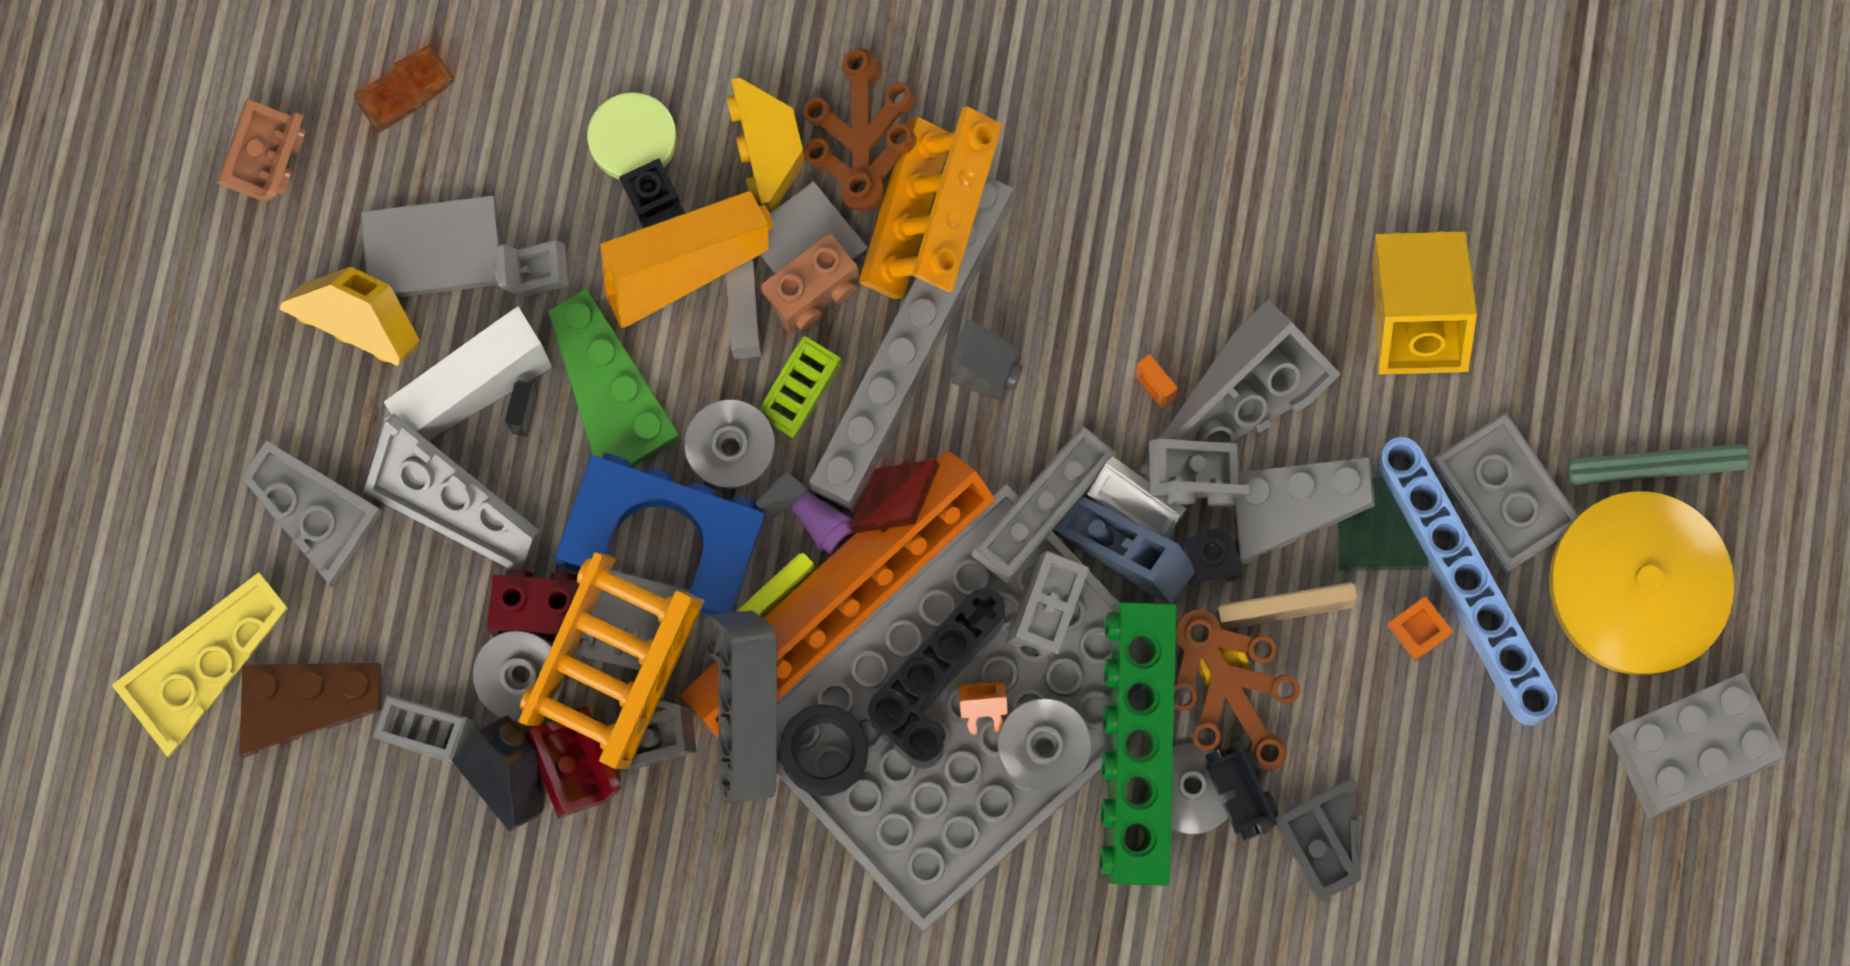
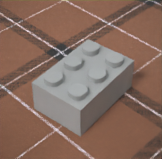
M1744 672L1623 724L1609 735L1610 741L1649 820L1771 767L1786 757Z

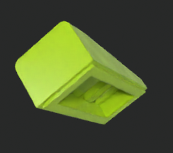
M803 336L759 408L768 419L770 425L794 440L842 368L841 358L808 337ZM807 356L824 366L821 373L804 363ZM798 372L815 382L813 388L811 389L794 379L795 374ZM786 388H789L804 397L805 401L801 405L783 394ZM776 403L797 414L794 420L791 421L775 411L773 408Z

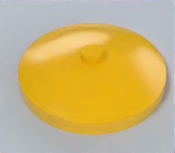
M1635 491L1603 499L1587 508L1569 524L1560 537L1552 556L1549 571V592L1559 625L1572 644L1585 656L1599 665L1616 672L1630 675H1654L1672 671L1690 663L1702 655L1716 641L1725 627L1731 612L1734 598V574L1730 556L1724 542L1703 515L1691 506L1673 497L1654 492Z

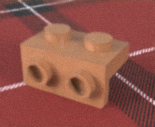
M246 100L216 183L265 203L274 198L277 193L282 195L291 176V170L286 168L291 152L297 154L304 140L306 130L300 127L304 115L298 112L287 115L253 100Z
M827 234L762 283L761 291L775 307L778 321L790 335L798 328L804 331L814 325L822 316L820 311L833 301L836 304H840L853 295L857 290L856 284L859 281L858 266L834 236Z

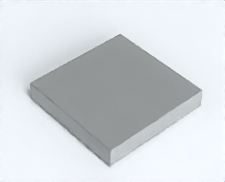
M813 181L770 213L773 230L768 232L769 250L759 255V258L774 275L827 234L834 236L854 262L867 254L868 247Z

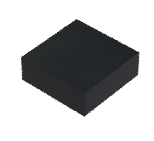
M519 380L514 383L505 418L509 430L514 435L528 436L538 397L532 383Z

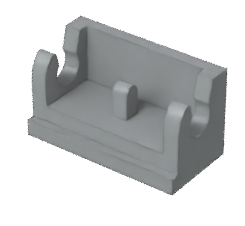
M1045 551L1036 557L1006 643L1016 647L1026 645L1037 649L1036 653L1039 655L1059 654L1089 567L1049 551Z

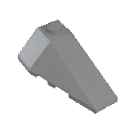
M1268 299L1234 332L1160 439L1234 443L1236 439L1254 429L1260 433L1271 427L1270 421L1290 409L1296 413L1309 406L1341 373Z

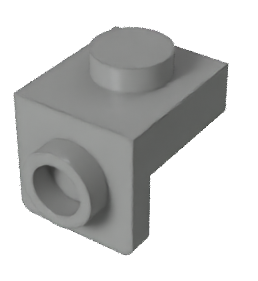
M553 240L518 250L507 244L496 247L497 262L495 263L494 271L500 288L525 298L568 287L566 248L564 243Z

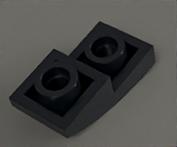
M660 158L619 177L643 229L686 214Z

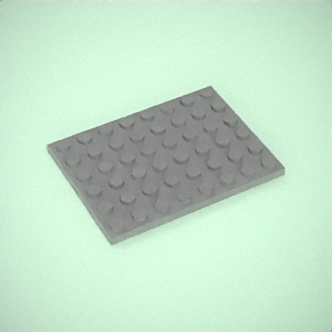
M1007 484L994 495L996 500L777 701V775L923 934L1100 772L1103 752H1109V733L1103 732L1102 716L1104 706L1110 705L1111 687L1104 685V663L1106 659H1111L1112 640H1106L1105 618L1107 612H1113V604L1120 602L1088 570L1059 654L1039 655L1036 653L1037 649L1026 645L1016 647L1006 643L1036 557L1045 551H1049L1084 565L1053 532L1048 535L1007 584L971 556L974 548L1019 498ZM982 588L992 589L1004 601V625L998 634L923 712L941 730L945 748L939 763L926 769L916 768L873 729L868 713L869 702L873 695L969 594ZM979 606L975 607L976 620L968 628L975 639L977 636L974 635V626L983 617L988 618L990 621L993 619L992 606L986 609H982ZM955 636L947 637L940 644L941 651L947 656L952 657L960 655L966 648L965 642ZM1136 637L1131 641L1128 649L1129 655L1134 662L1140 664L1148 657V645L1140 637ZM1175 661V682H1176L1178 670H1179V667H1180V665H1179L1176 661ZM922 669L913 672L908 679L910 686L917 690L927 689L934 682V676L929 671ZM1004 680L1008 714L1002 715L1003 723L1014 709L1023 703L1035 699H1053L1072 707L1085 721L1091 738V753L1082 774L1070 785L1049 792L1030 790L1018 784L1008 775L1000 761L998 752L1000 732H995L993 719L989 716L979 717L976 721L977 734L969 732L967 718L961 719L958 684ZM1138 683L1134 684L1128 691L1127 699L1130 706L1135 710H1140L1147 703V691ZM1179 688L1174 694V700L1177 701L1188 689ZM886 703L878 709L876 716L881 722L891 724L900 719L903 710L895 703ZM818 704L838 706L851 713L863 727L869 748L867 766L860 779L845 792L831 796L812 795L797 787L785 773L779 753L781 734L789 720L802 709ZM821 723L811 726L803 732L798 741L796 753L799 763L805 771L817 777H829L838 774L846 767L851 758L852 747L849 737L841 728L833 724ZM1135 730L1129 734L1126 747L1141 734L1140 731ZM920 734L913 738L910 748L918 755H928L934 751L937 742L928 734ZM1041 740L1036 744L1035 749L1038 754L1047 756L1052 753L1053 745L1048 740Z

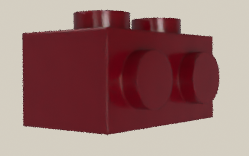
M508 569L505 572V576L493 575L487 630L493 637L507 631H524L535 633L547 641L554 642L580 585L577 583V575L557 572L551 573L550 579L533 578L532 572L520 569Z

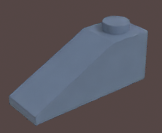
M1084 496L1081 497L1052 531L1137 588L1168 604H1174L1195 573L1190 558L1177 543Z

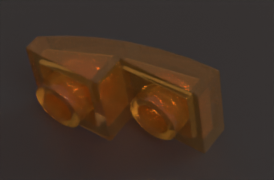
M430 44L393 63L391 73L355 91L354 100L376 132L380 133L439 95L454 82V77Z

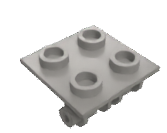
M612 570L610 572L665 599L669 596L673 597L676 590L688 593L690 591L689 589ZM602 590L591 614L645 641L654 639L661 624L658 621L657 615ZM583 632L580 638L583 640L579 656L640 670L642 665L638 662L639 658Z

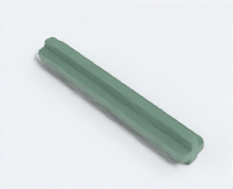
M1735 444L1575 458L1569 461L1567 471L1569 481L1573 485L1739 471L1749 466V452L1746 445Z

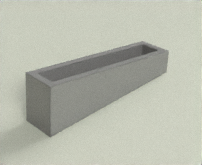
M753 258L726 273L730 343L734 359L762 357L755 262Z

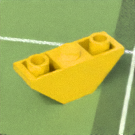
M741 78L731 79L734 95L726 96L732 122L741 120L744 133L743 136L736 137L742 163L751 162L754 177L746 178L748 191H751L757 203L765 205L769 213H772L776 210L805 165L804 152L794 110L792 107Z
M351 266L302 284L281 302L280 310L296 317L298 321L313 325L334 335L341 342L357 346L373 354L377 359L390 362L396 366H399L419 345L420 339L391 286Z

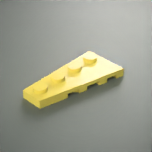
M258 572L113 683L112 686L166 756L170 758L241 670L242 665H245L288 611V607L262 574Z

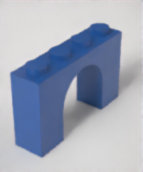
M604 453L603 457L600 458L591 455L555 556L556 565L579 572L583 563L588 558L592 559L594 552L609 554L616 532L632 514L652 507L669 508L687 517L696 527L701 537L703 552L689 593L705 600L699 613L710 615L733 612L764 522L765 513L758 511L755 502L734 496L732 501H728L714 496L716 491L706 485L690 482L689 486L686 487L672 482V475L662 470L648 467L646 472H642L628 467L629 461L620 456Z

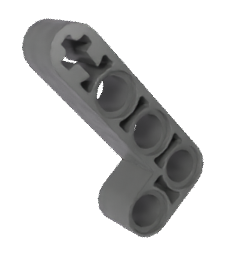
M752 610L706 615L703 622L705 648L708 654L718 662L719 786L722 797L727 803L772 798L775 795L777 784V645L774 630L770 623Z

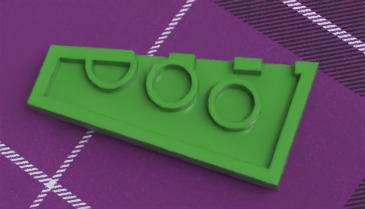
M587 288L548 311L594 456L602 458L604 453L614 454L628 460V467L633 468L680 439L676 429Z

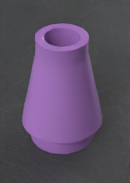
M811 491L792 506V511L799 517L821 553L827 552L832 556L857 533V530L853 527L852 519L817 498Z

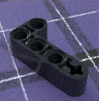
M982 588L969 594L873 695L869 702L868 713L873 729L916 768L926 769L939 763L945 748L941 730L923 712L998 634L1004 625V601L992 589ZM979 606L982 609H986L992 606L993 619L990 621L988 618L983 617L976 623L974 635L977 638L975 639L968 629L976 620L975 607ZM951 636L959 637L966 644L965 650L960 655L954 657L947 656L940 649L942 641ZM916 670H927L934 676V682L929 688L917 690L910 686L908 679ZM895 703L903 710L900 719L891 724L881 722L876 715L878 709L883 704ZM928 734L932 736L937 742L934 751L928 755L914 753L910 748V744L917 735Z

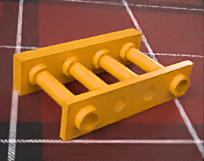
M968 106L962 107L955 132L949 133L920 117L908 118L906 125L915 133L916 145L910 152L903 154L893 166L858 283L892 299L904 298L910 275H913L946 292H953L1003 125ZM903 133L901 143L906 139V133ZM949 151L943 173H941L947 152ZM935 192H937V193H936V196H935V200H934L933 206H932L931 213L929 214V211H930V208H931V205H932V201H933ZM922 234H924L918 256H916L922 238Z
M594 552L592 559L588 558L579 570L577 583L580 585L535 685L532 684L527 688L521 699L520 709L523 712L518 722L526 726H540L546 716L599 742L600 748L603 749L599 759L600 762L614 769H629L705 600L691 593L677 590L673 597L662 598L610 573L616 558ZM602 590L657 615L658 621L661 624L654 639L645 641L592 616L591 614ZM583 632L639 658L638 662L642 666L635 682L630 681L627 684L573 658L572 656ZM564 674L619 700V705L623 708L616 724L612 723L607 726L553 700Z

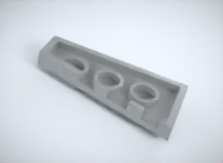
M393 414L385 421L363 493L509 569L525 570L529 565L540 531L398 416Z

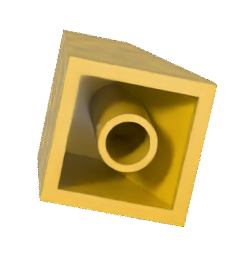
M1440 231L1431 233L1375 234L1372 269L1378 375L1469 372L1477 311L1466 232Z

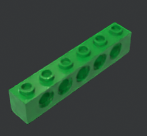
M1114 603L1113 612H1107L1105 618L1106 640H1112L1111 659H1106L1104 663V685L1111 687L1110 705L1104 706L1102 716L1103 732L1109 733V752H1103L1101 761L1102 779L1108 780V799H1102L1100 805L1101 826L1107 827V846L1100 847L1099 870L1101 874H1106V882L1111 884L1170 886L1176 604ZM1136 637L1142 638L1149 648L1148 657L1140 664L1131 659L1128 650L1131 641ZM1137 683L1146 689L1148 695L1147 703L1140 710L1132 708L1127 699L1129 689ZM1135 730L1143 733L1147 743L1145 751L1137 757L1132 756L1126 747L1129 734ZM1138 777L1145 785V795L1139 802L1133 804L1126 797L1125 787L1130 779ZM1138 824L1143 829L1144 841L1139 848L1130 850L1125 845L1124 833L1129 826Z

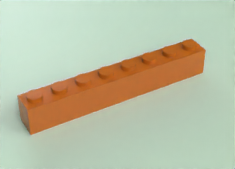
M946 450L763 618L770 623L776 637L777 701L996 500L973 468L949 450ZM716 661L678 696L687 706L692 707V712L699 721L718 738V662Z

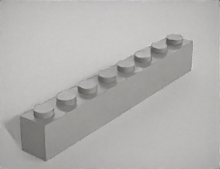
M987 176L953 292H946L916 277L809 481L811 492L815 496L853 513L1013 206L1012 187Z

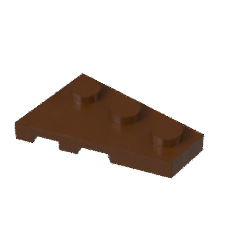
M380 663L242 665L239 755L245 758L259 753V750L280 743L286 744L299 739L300 736L327 727L329 729L381 711L382 665Z

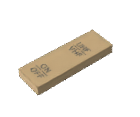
M1348 582L1221 604L1215 616L1219 621L1221 629L1228 630L1353 608L1357 601L1354 583Z

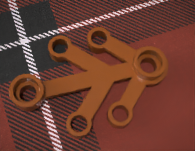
M860 48L848 52L844 57L842 65L845 77L851 82L852 128L833 114L832 107L822 98L815 97L810 99L803 108V115L814 127L824 128L852 151L853 169L836 158L833 148L821 138L812 139L806 144L804 157L815 168L825 169L842 183L841 197L851 209L867 211L877 207L884 197L883 178L901 156L910 152L916 145V135L907 125L903 123L893 125L902 113L909 111L913 107L915 94L905 83H893L885 93L887 103L871 121L870 86L879 79L882 67L880 61L869 50ZM863 60L862 66L854 70L855 66ZM905 92L904 99L899 103H895L897 95ZM823 107L822 114L817 118H813L814 112L818 108ZM887 132L886 142L888 146L871 164V150ZM906 133V139L902 143L896 144L898 136ZM824 148L822 156L814 159L816 151ZM866 182L864 190L856 193L858 187Z
M1196 609L1186 612L1179 618L1176 624V641L1183 649V655L1174 685V694L1179 688H1187L1190 692V700L1184 705H1179L1174 700V708L1186 711L1195 705L1197 693L1193 688L1201 658L1211 672L1199 723L1191 731L1193 744L1204 751L1217 747L1221 737L1217 726L1224 699L1226 698L1250 739L1248 749L1254 755L1258 768L1266 771L1279 768L1287 756L1286 745L1280 737L1267 732L1241 687L1270 694L1281 703H1291L1298 698L1300 693L1298 681L1289 675L1275 677L1228 665L1218 649L1219 647L1248 653L1249 657L1255 662L1268 663L1276 655L1277 647L1275 642L1265 635L1250 637L1223 630L1217 618L1208 611ZM1197 624H1202L1206 627L1207 635L1204 640L1196 642L1191 638V629ZM1265 640L1269 644L1270 651L1267 656L1258 658L1254 653V646L1257 642ZM1284 680L1290 681L1293 686V691L1288 697H1280L1277 692L1279 683ZM1203 728H1211L1214 733L1213 740L1206 745L1200 744L1197 738L1199 731ZM1266 744H1273L1277 750L1275 758L1270 761H1265L1261 757V749Z

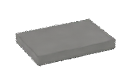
M494 196L361 212L366 274L389 284L397 298L499 285L494 271L495 263L497 262L496 247L500 245Z
M1506 412L1441 452L1429 462L1505 574H1508L1557 543L1569 524L1578 516Z

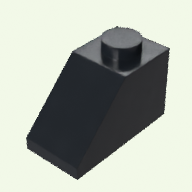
M508 715L479 729L452 762L510 832L538 817L543 812L537 750Z

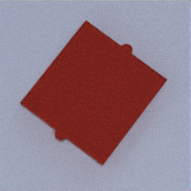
M931 459L912 463L906 460L900 465L876 468L850 525V529L854 533L873 530L885 532L888 528L915 524L940 466L937 460Z

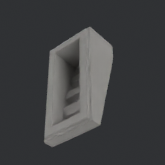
M387 694L372 738L454 764L452 761L479 730V724L464 716ZM401 710H405L407 714L398 736L393 733ZM419 716H424L416 740H412L411 738ZM437 721L442 722L434 746L429 745Z

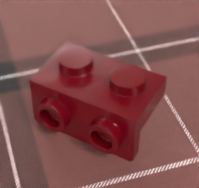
M588 706L576 709V711L597 720L595 717H592ZM556 721L530 728L524 734L537 750L539 772L558 819L607 803L620 791L621 778L619 769H614L599 761L603 752L599 742Z

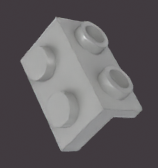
M1173 439L1149 441L1150 495L1168 496V504L1175 505L1195 503V498L1207 499V505L1211 507L1234 506L1235 498L1251 495V485L1238 484L1237 444Z

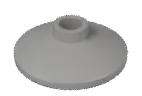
M721 400L707 405L693 417L686 430L684 449L690 467L700 479L715 487L732 489L754 482L767 470L774 455L775 438L768 419L759 409L739 400ZM729 441L739 444V450L733 455H727L722 451L724 444Z
M507 631L489 640L478 653L473 668L475 690L485 707L501 718L508 715L512 721L518 722L523 712L520 709L521 699L527 688L532 684L535 685L552 645L541 636L524 631ZM522 665L529 670L530 676L527 681L517 678L515 674L517 666ZM564 676L553 698V700L557 701L561 695L564 684Z
M1035 699L1018 706L1005 719L999 733L998 752L1005 771L1014 781L1030 790L1049 792L1070 785L1082 774L1089 761L1091 738L1085 721L1072 707L1053 699ZM1041 740H1048L1053 745V751L1047 756H1042L1037 753L1035 749L1036 744Z
M1193 742L1173 746L1171 830L1188 835L1202 834L1217 828L1228 818L1223 804L1237 798L1235 790L1218 796L1205 768L1209 764L1205 756L1216 751V749L1204 751L1196 747ZM1189 778H1195L1201 783V790L1196 794H1190L1185 790L1184 782Z

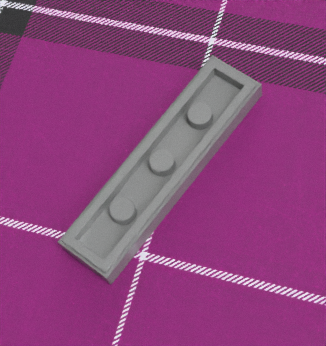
M1082 425L974 548L971 556L1007 584L1094 484L1106 462L1112 456L1115 458L1118 453Z

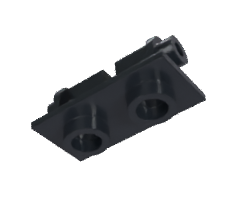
M1238 739L1226 750V756L1223 749L1207 754L1205 757L1209 764L1205 768L1218 796L1235 790L1237 798L1223 804L1235 834H1241L1243 840L1246 841L1261 834L1258 826H1260L1263 834L1270 832L1278 824L1275 818L1278 816V810L1271 794L1268 791L1263 792L1256 777L1259 769L1252 752L1249 749L1244 750Z

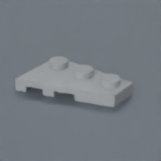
M267 440L241 477L332 588L382 513L375 505Z
M1369 458L1238 472V484L1251 485V495L1235 498L1240 561L1243 565L1258 559L1259 555L1279 546L1281 548L1296 542L1297 538L1321 527L1325 529L1374 507L1375 498L1371 460Z

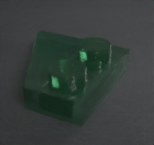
M1383 477L1373 478L1375 506L1337 523L1338 571L1426 570L1428 558Z

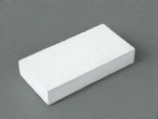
M1113 456L1106 462L1087 494L1102 506L1167 539L1187 509L1182 505L1168 504V496L1150 495V482Z

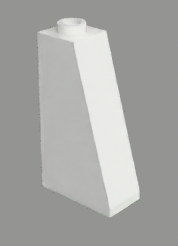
M516 307L385 400L384 403L391 415L384 418V421L395 414L429 441L512 392L514 383L517 380L528 382L552 368V365L541 342L519 307Z

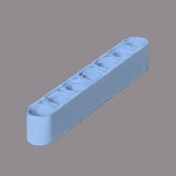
M1397 437L1390 440L1383 448L1377 462V471L1380 479L1510 713L1523 725L1533 726L1540 724L1553 712L1557 704V693L1551 680L1421 448L1415 441L1406 437ZM1395 453L1403 454L1410 460L1411 468L1405 471H1398L1389 464L1388 457ZM1417 492L1428 495L1432 500L1433 508L1426 511L1415 508L1411 503L1410 496ZM1437 532L1450 534L1454 539L1455 548L1448 551L1437 548L1433 543L1432 535ZM1461 571L1471 573L1476 578L1477 588L1470 591L1461 589L1455 582V574ZM1482 611H1489L1495 614L1499 620V629L1494 631L1483 629L1478 624L1477 614ZM1505 651L1516 653L1522 662L1521 670L1509 671L1505 669L1500 663V653ZM1528 691L1538 693L1543 698L1544 710L1540 712L1528 710L1523 704L1522 694Z

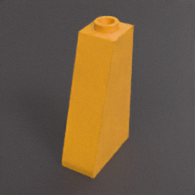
M751 191L601 243L604 295L621 329L632 325L768 251V232L773 230V223L766 206H758Z

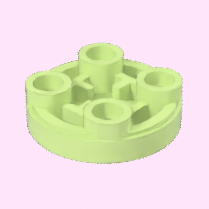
M635 92L622 93L602 103L594 112L587 131L588 145L594 161L605 173L617 179L660 158L665 168L673 157L678 141L674 120L668 109L652 96Z

